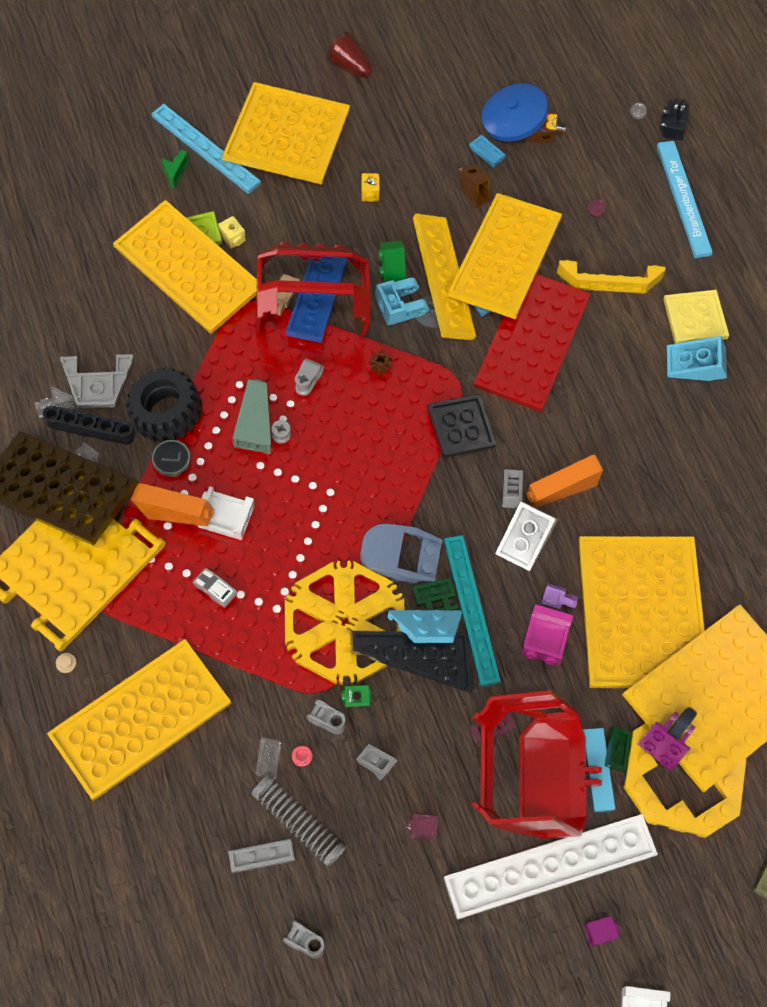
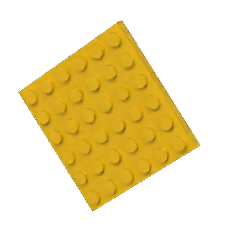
M254 82L222 155L223 160L322 185L349 115L350 105Z

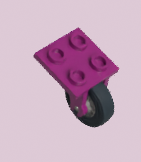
M689 706L681 715L675 711L664 726L656 722L637 745L671 771L691 749L684 742L696 728L691 722L696 717L697 712ZM684 733L683 737L677 740Z

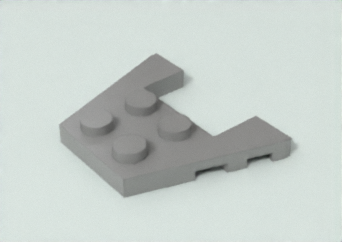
M133 354L116 355V372L78 373L77 356L60 357L77 408L116 407L134 361Z

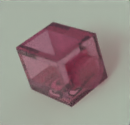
M413 813L412 820L408 819L407 832H411L410 839L435 841L437 838L438 816Z

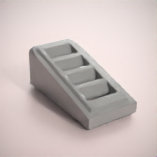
M504 469L502 507L518 508L520 502H522L523 470ZM508 478H519V480H513Z

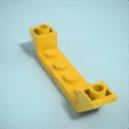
M559 260L557 274L570 286L580 290L646 293L662 280L666 269L657 265L647 266L644 277L578 274L577 261Z

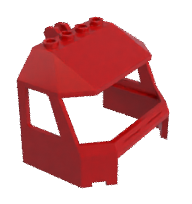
M286 242L276 244L258 255L255 333H259L261 318H265L266 313L277 315V293L288 292L352 295L353 318L361 317V336H365L370 324L368 259L343 245L326 247L324 244L308 246L305 243L290 245V243ZM275 255H298L300 258H303V262H307V259H313L314 262H318L323 257H345L358 269V273H361V286L353 283L284 280L262 284V269Z
M552 691L490 697L480 713L477 712L472 720L481 725V805L477 803L470 804L491 825L504 831L538 837L540 839L580 837L587 822V787L602 786V780H587V774H600L602 767H586V736L579 712ZM559 707L565 712L544 713L537 709ZM508 712H517L535 717V719L519 736V818L501 819L493 810L494 728Z

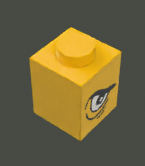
M362 174V201H379V174Z

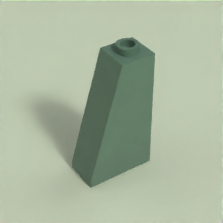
M248 380L233 435V445L236 448L271 454L267 383L261 380Z

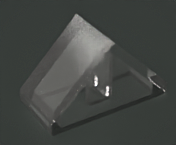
M261 737L256 775L264 777L271 775L272 778L276 779L283 749L282 741Z

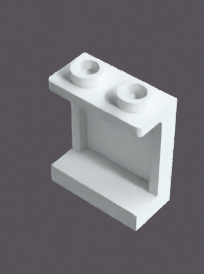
M209 486L208 491L203 493L202 499H206L214 508V515L208 526L198 525V527L242 540L255 507L254 499L246 497L245 500L217 493L213 487Z
M628 986L622 988L621 1007H667V1002L670 1001V992Z

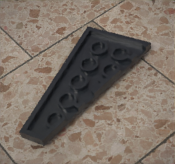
M352 631L350 633L351 653L468 693L473 691L468 633L456 632L453 643H414L406 633L395 631Z

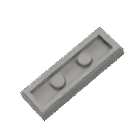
M291 839L228 851L232 873L295 861Z

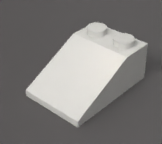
M520 502L495 554L530 571L558 519L524 502Z

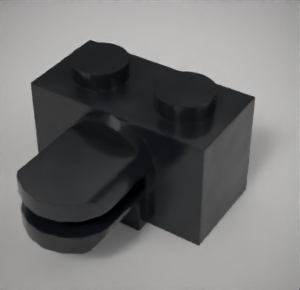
M675 98L674 101L669 100L668 106L664 107L662 117H665V120H662L660 130H663L662 137L682 141L689 113V103H685V99H682L681 102H679V98Z

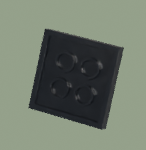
M480 394L427 405L442 458L495 448L497 445Z

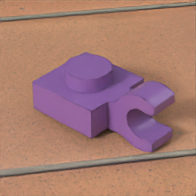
M547 583L541 603L558 609L561 608L562 604L575 608L578 596L565 594V588Z

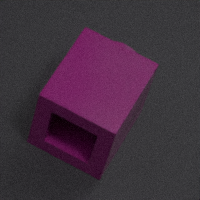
M612 916L584 925L591 947L619 938L620 929L617 921H613Z

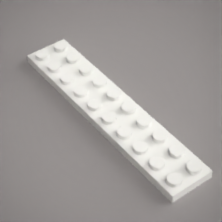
M641 814L584 832L580 837L561 839L444 876V881L458 920L652 858L658 854L644 817Z

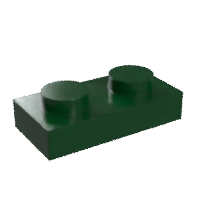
M616 726L610 728L605 761L606 767L622 773L627 771L632 732Z

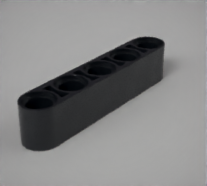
M47 406L42 413L46 425L54 430L124 445L131 444L135 439L132 424L127 421L58 406Z

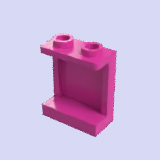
M535 604L521 654L531 660H543L548 665H560L573 615Z

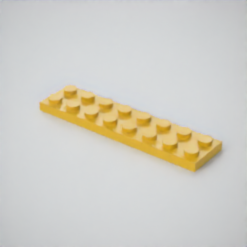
M415 214L413 222L442 338L474 340L476 333L468 303L448 297V291L459 271L447 220L445 217Z

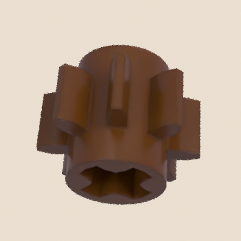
M383 351L378 354L374 353V359L371 358L369 364L372 365L371 371H375L378 375L388 374V368H392L391 356H387Z

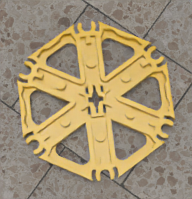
M337 561L336 569H334V562L294 583L291 591L295 592L296 596L291 597L287 595V601L285 600V646L288 645V651L291 649L297 650V653L292 655L293 660H295V663L337 684L336 678L339 676L340 685H343L344 677H349L350 683L353 685L354 676H356L358 684L388 666L376 661L366 668L358 667L356 654L351 653L350 633L352 631H385L368 621L390 608L405 610L404 598L400 600L402 593L398 595L392 594L397 589V586L393 585V581L354 561L353 569H351L350 561H347L346 568L340 567V561ZM326 575L332 576L334 578L335 604L312 593L309 590V585ZM363 575L379 584L380 588L377 592L355 604V576ZM299 609L322 623L298 635L293 631V613ZM345 618H348V622L350 624H345V626H342L341 619L344 620ZM397 622V631H396V632H402V631L398 628V627H399V623ZM335 640L336 666L334 668L328 669L310 658V654Z

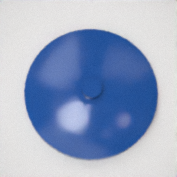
M513 84L500 89L488 99L482 110V123L486 132L494 139L506 142L518 141L529 137L539 130L547 119L549 113L547 98L541 89L531 84Z

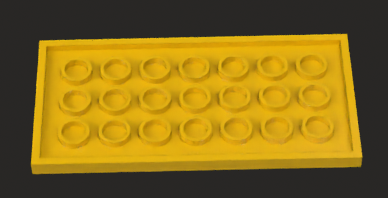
M497 193L448 291V297L516 319L561 221L562 214Z
M166 200L113 243L115 249L210 334L256 296L257 279Z
M184 639L47 734L90 798L94 801L232 703Z

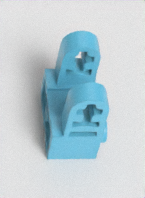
M408 278L397 282L392 280L376 285L374 297L387 326L422 316L429 311V306L424 299L406 304L400 300V297L413 294L419 289L415 278Z

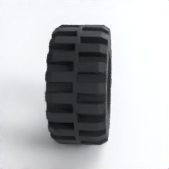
M158 368V371L151 370L148 372L149 374L139 377V381L134 382L131 386L133 389L129 390L127 394L126 406L128 415L140 434L148 437L149 440L156 441L158 439L159 442H164L168 439L176 440V437H183L187 431L190 432L194 428L193 425L198 423L199 416L202 414V400L192 379L185 375L184 372L176 371L173 368H168L167 370ZM170 396L179 398L175 406L166 412H150L153 405L162 398Z

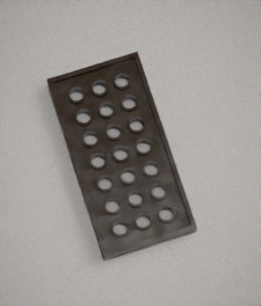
M22 431L17 433L0 456V482L5 480L4 484L0 485L1 505L93 546L138 485V481L135 478ZM28 451L25 455H21L22 452ZM42 456V458L39 461H35L36 458ZM56 462L54 467H49L52 463ZM17 465L14 470H10L12 466ZM66 469H71L68 473H64ZM31 471L28 476H24L26 472ZM81 475H85L83 479L78 480ZM45 477L43 482H38L39 479ZM96 481H100L98 485L92 487ZM59 484L57 488L52 489L54 485ZM19 486V489L17 491L12 492V490L15 487ZM115 487L113 492L107 493L110 488ZM74 490L71 495H67L69 491ZM34 493L32 497L26 498L28 494ZM89 496L87 501L81 502L84 497ZM48 499L45 504H41L43 500ZM104 503L101 508L96 509L98 504ZM63 505L61 510L55 511L58 506ZM78 512L75 517L70 518L72 513ZM93 518L91 523L85 524L88 519Z

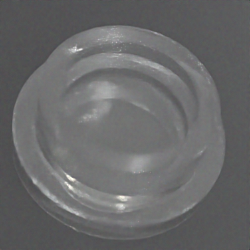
M635 103L630 109V114L636 119H642L647 114L646 106L643 103Z

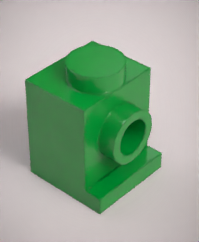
M371 685L345 686V690H342V702L345 703L346 707L371 706ZM355 692H359L361 694L360 699L354 698Z

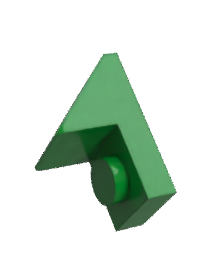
M180 150L178 156L174 157L173 162L161 159L163 171L171 188L174 189L189 163L188 153L184 150Z

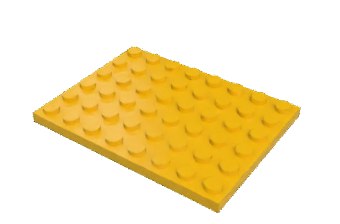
M579 536L589 688H630L705 631L694 537Z
M738 605L622 694L650 729L656 722L664 726L676 711L679 714L666 730L668 732L688 706L697 712L694 720L677 739L680 740L692 724L696 727L684 742L691 749L678 763L702 792L709 789L767 741V635L741 605Z

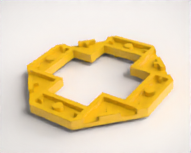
M645 723L632 732L627 773L623 788L647 823L668 827V829L683 833L688 832L706 838L740 815L746 758L714 784L724 800L695 818L683 800L666 811L643 777L644 774L658 766L654 758L637 745L650 728Z

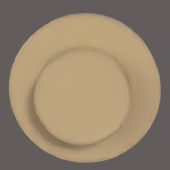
M70 653L61 654L56 660V667L62 673L72 672L77 665L76 658Z

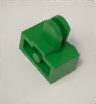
M402 241L380 243L381 250H378V259L381 261L382 266H379V276L383 277L384 283L392 280L397 282L406 279L405 251Z

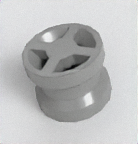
M283 420L274 422L271 428L273 440L279 444L288 442L291 437L290 425Z

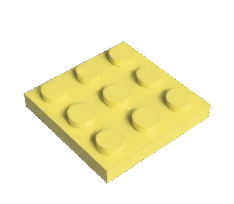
M717 290L664 296L663 300L675 344L721 336L723 340L728 339L729 333Z

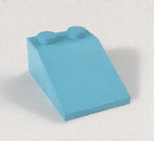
M717 336L667 345V376L669 378L703 381L727 378L726 347L722 337Z

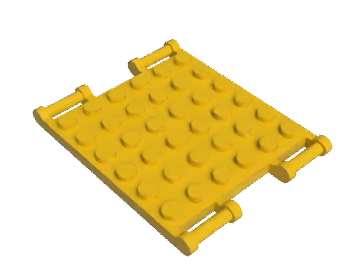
M81 475L78 480L83 479L84 476ZM74 490L69 491L67 495H71ZM84 497L81 502L87 501L88 498ZM104 503L98 504L96 509L101 508ZM63 505L58 506L55 511L61 510ZM78 512L72 513L70 518L75 517ZM93 518L88 519L85 524L91 523ZM113 519L94 546L36 520L0 555V580L10 588L8 591H4L0 587V601L6 604L16 594L41 614L39 618L32 622L31 627L35 631L41 632L61 652L164 548L166 542L161 538L158 539L143 527L138 519L133 520L127 530ZM136 532L140 533L153 544V547L151 549L148 548L134 534ZM49 621L65 637L60 639L45 624Z

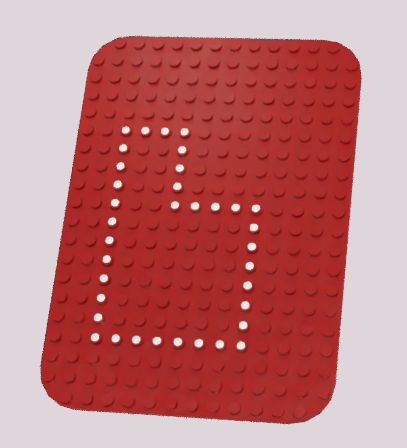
M256 301L245 304L221 325L192 380L202 400V414L199 416L198 423L193 425L194 428L190 432L187 431L183 437H176V441L186 445L190 452L191 461L189 467L178 476L167 477L161 475L156 470L151 459L139 482L202 498L203 493L208 491L209 486L213 487L217 493L245 500L246 497L253 498L255 507L243 539L239 540L202 529L198 525L148 519L130 499L118 523L127 530L131 522L138 519L143 527L158 539H163L166 544L102 612L113 619L176 644L185 639L195 652L295 692L316 694L326 692L339 683V676H337V684L295 663V660H293L292 655L296 654L297 650L291 649L288 651V645L285 646L286 596H296V593L291 591L294 583L334 562V569H336L337 561H340V567L342 568L347 567V561L351 562V569L354 567L353 561L362 565L360 559L364 535L372 527L379 524L410 527L441 455L427 405L462 398L463 393L459 380L445 367L330 324L327 325L322 343L287 336L286 330L293 311L286 308L281 315L266 313V317L261 318L259 333H255ZM383 351L387 356H391L392 368H388V374L378 375L375 371H371L372 365L369 364L371 358L374 359V353L378 354ZM307 358L322 364L324 368L321 377L317 380L310 394L303 396L296 392L295 377L303 361ZM248 380H261L267 383L271 454L236 448L233 445V435ZM279 420L286 421L290 425L291 437L288 442L283 444L276 443L272 438V425ZM136 532L134 534L148 548L151 549L153 547V544L140 533ZM205 568L216 574L237 591L238 594L225 608L213 601L208 594L193 584V581ZM326 575L309 585V590L312 593L335 604L334 578L332 576ZM363 575L355 576V604L377 592L380 588L379 584ZM299 609L293 613V631L298 635L322 623ZM345 618L344 620L341 619L342 626H345V624H350L348 622V618ZM335 640L310 654V658L328 669L334 668L336 666Z

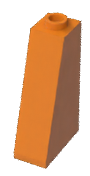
M591 455L530 484L526 493L528 501L533 503L535 508L596 487L603 472L596 455Z
M138 483L131 498V501L148 519L208 526L214 515V508L206 499Z

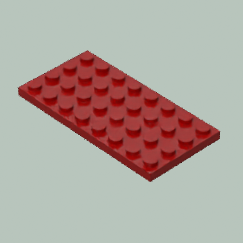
M536 274L516 319L503 316L473 387L542 413L591 293Z

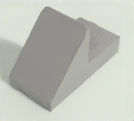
M370 744L367 745L356 759L360 765L371 770L380 781L397 762L394 757Z

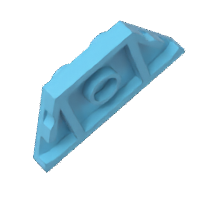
M389 610L387 617L390 621L393 619L399 623L398 628L403 633H406L414 643H453L462 611Z

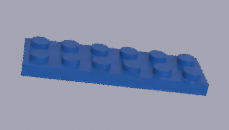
M323 257L318 262L310 259L303 281L341 283L348 259L345 257ZM299 293L286 335L322 343L337 295Z

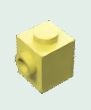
M234 216L218 224L220 236L231 249L235 246H240L246 241L245 230Z

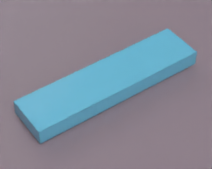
M604 728L584 729L587 767H602L600 774H588L589 780H602V786L590 787L593 812L614 811L615 804L610 769L605 766L607 749Z

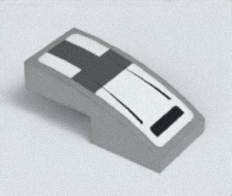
M207 568L193 581L195 587L208 594L213 601L224 608L238 594L234 588Z

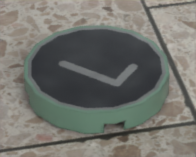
M167 440L160 443L152 454L153 466L161 475L167 477L180 475L181 472L187 470L191 461L190 452L186 445L176 440Z

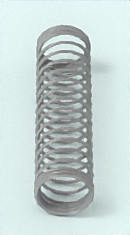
M267 775L254 788L252 796L257 801L262 800V805L267 804L266 809H272L271 814H276V819L282 818L281 824L286 823V828L292 827L291 833L296 832V838L301 837V842L307 841L305 846H311L310 851H316L315 856L322 855L320 860L329 867L345 850L344 844L342 842L339 843L327 857L322 859L337 838L318 854L320 848L332 835L330 833L319 846L313 849L318 839L327 831V828H325L312 843L307 845L311 837L321 828L322 824L309 837L303 840L305 834L317 822V819L302 834L298 835L301 828L311 819V814L300 827L293 831V828L307 813V810L293 824L288 826L290 820L301 810L302 805H300L291 817L283 822L284 817L293 809L297 801L283 815L278 817L280 811L292 800L293 796H290L281 808L273 813L276 805L285 798L288 791L273 806L268 808L270 802L282 791L283 787H280L271 799L263 804L266 796L278 785V782H276L268 790L274 778L271 775ZM267 791V793H266L262 798L258 799L261 795H263V794Z

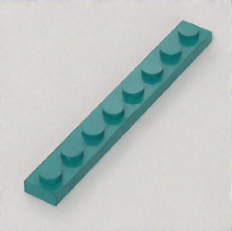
M461 535L445 538L444 545L466 632L468 633L480 688L500 684L501 680L464 537Z

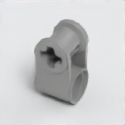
M306 358L295 377L296 392L303 396L310 394L317 380L321 377L324 366Z
M321 700L315 701V707L311 714L306 716L309 722L333 734H341L346 728L344 714ZM335 719L342 721L339 726H333L331 723Z
M293 921L292 929L287 938H284L282 941L312 958L321 957L325 952L323 939L305 926ZM314 941L321 943V948L317 952L309 950L310 944Z

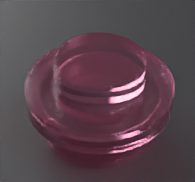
M599 199L590 202L588 205L589 213L593 216L604 214V202Z

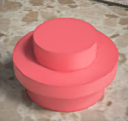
M306 746L296 747L292 752L294 764L300 767L310 764L312 761L311 750Z

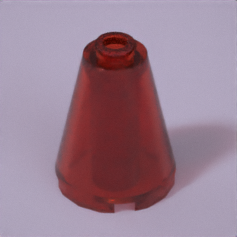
M345 32L346 36L343 38L339 36L328 50L330 55H326L329 61L356 76L367 78L372 72V64L349 32Z

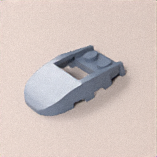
M379 524L372 527L364 535L360 559L364 567L379 575L391 578V581H405L410 584H418L419 581L430 583L436 581V571L443 540L415 527ZM404 533L418 536V538L422 539L416 572L397 568Z

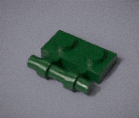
M451 578L412 587L417 607L425 606L426 610H459L458 603L450 604L449 602L450 599H454L456 596ZM442 601L443 606L437 608L432 607L433 603Z

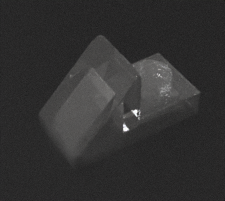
M49 386L53 398H45L34 403L39 418L43 417V410L47 406H58L67 409L76 408L72 395L53 386Z

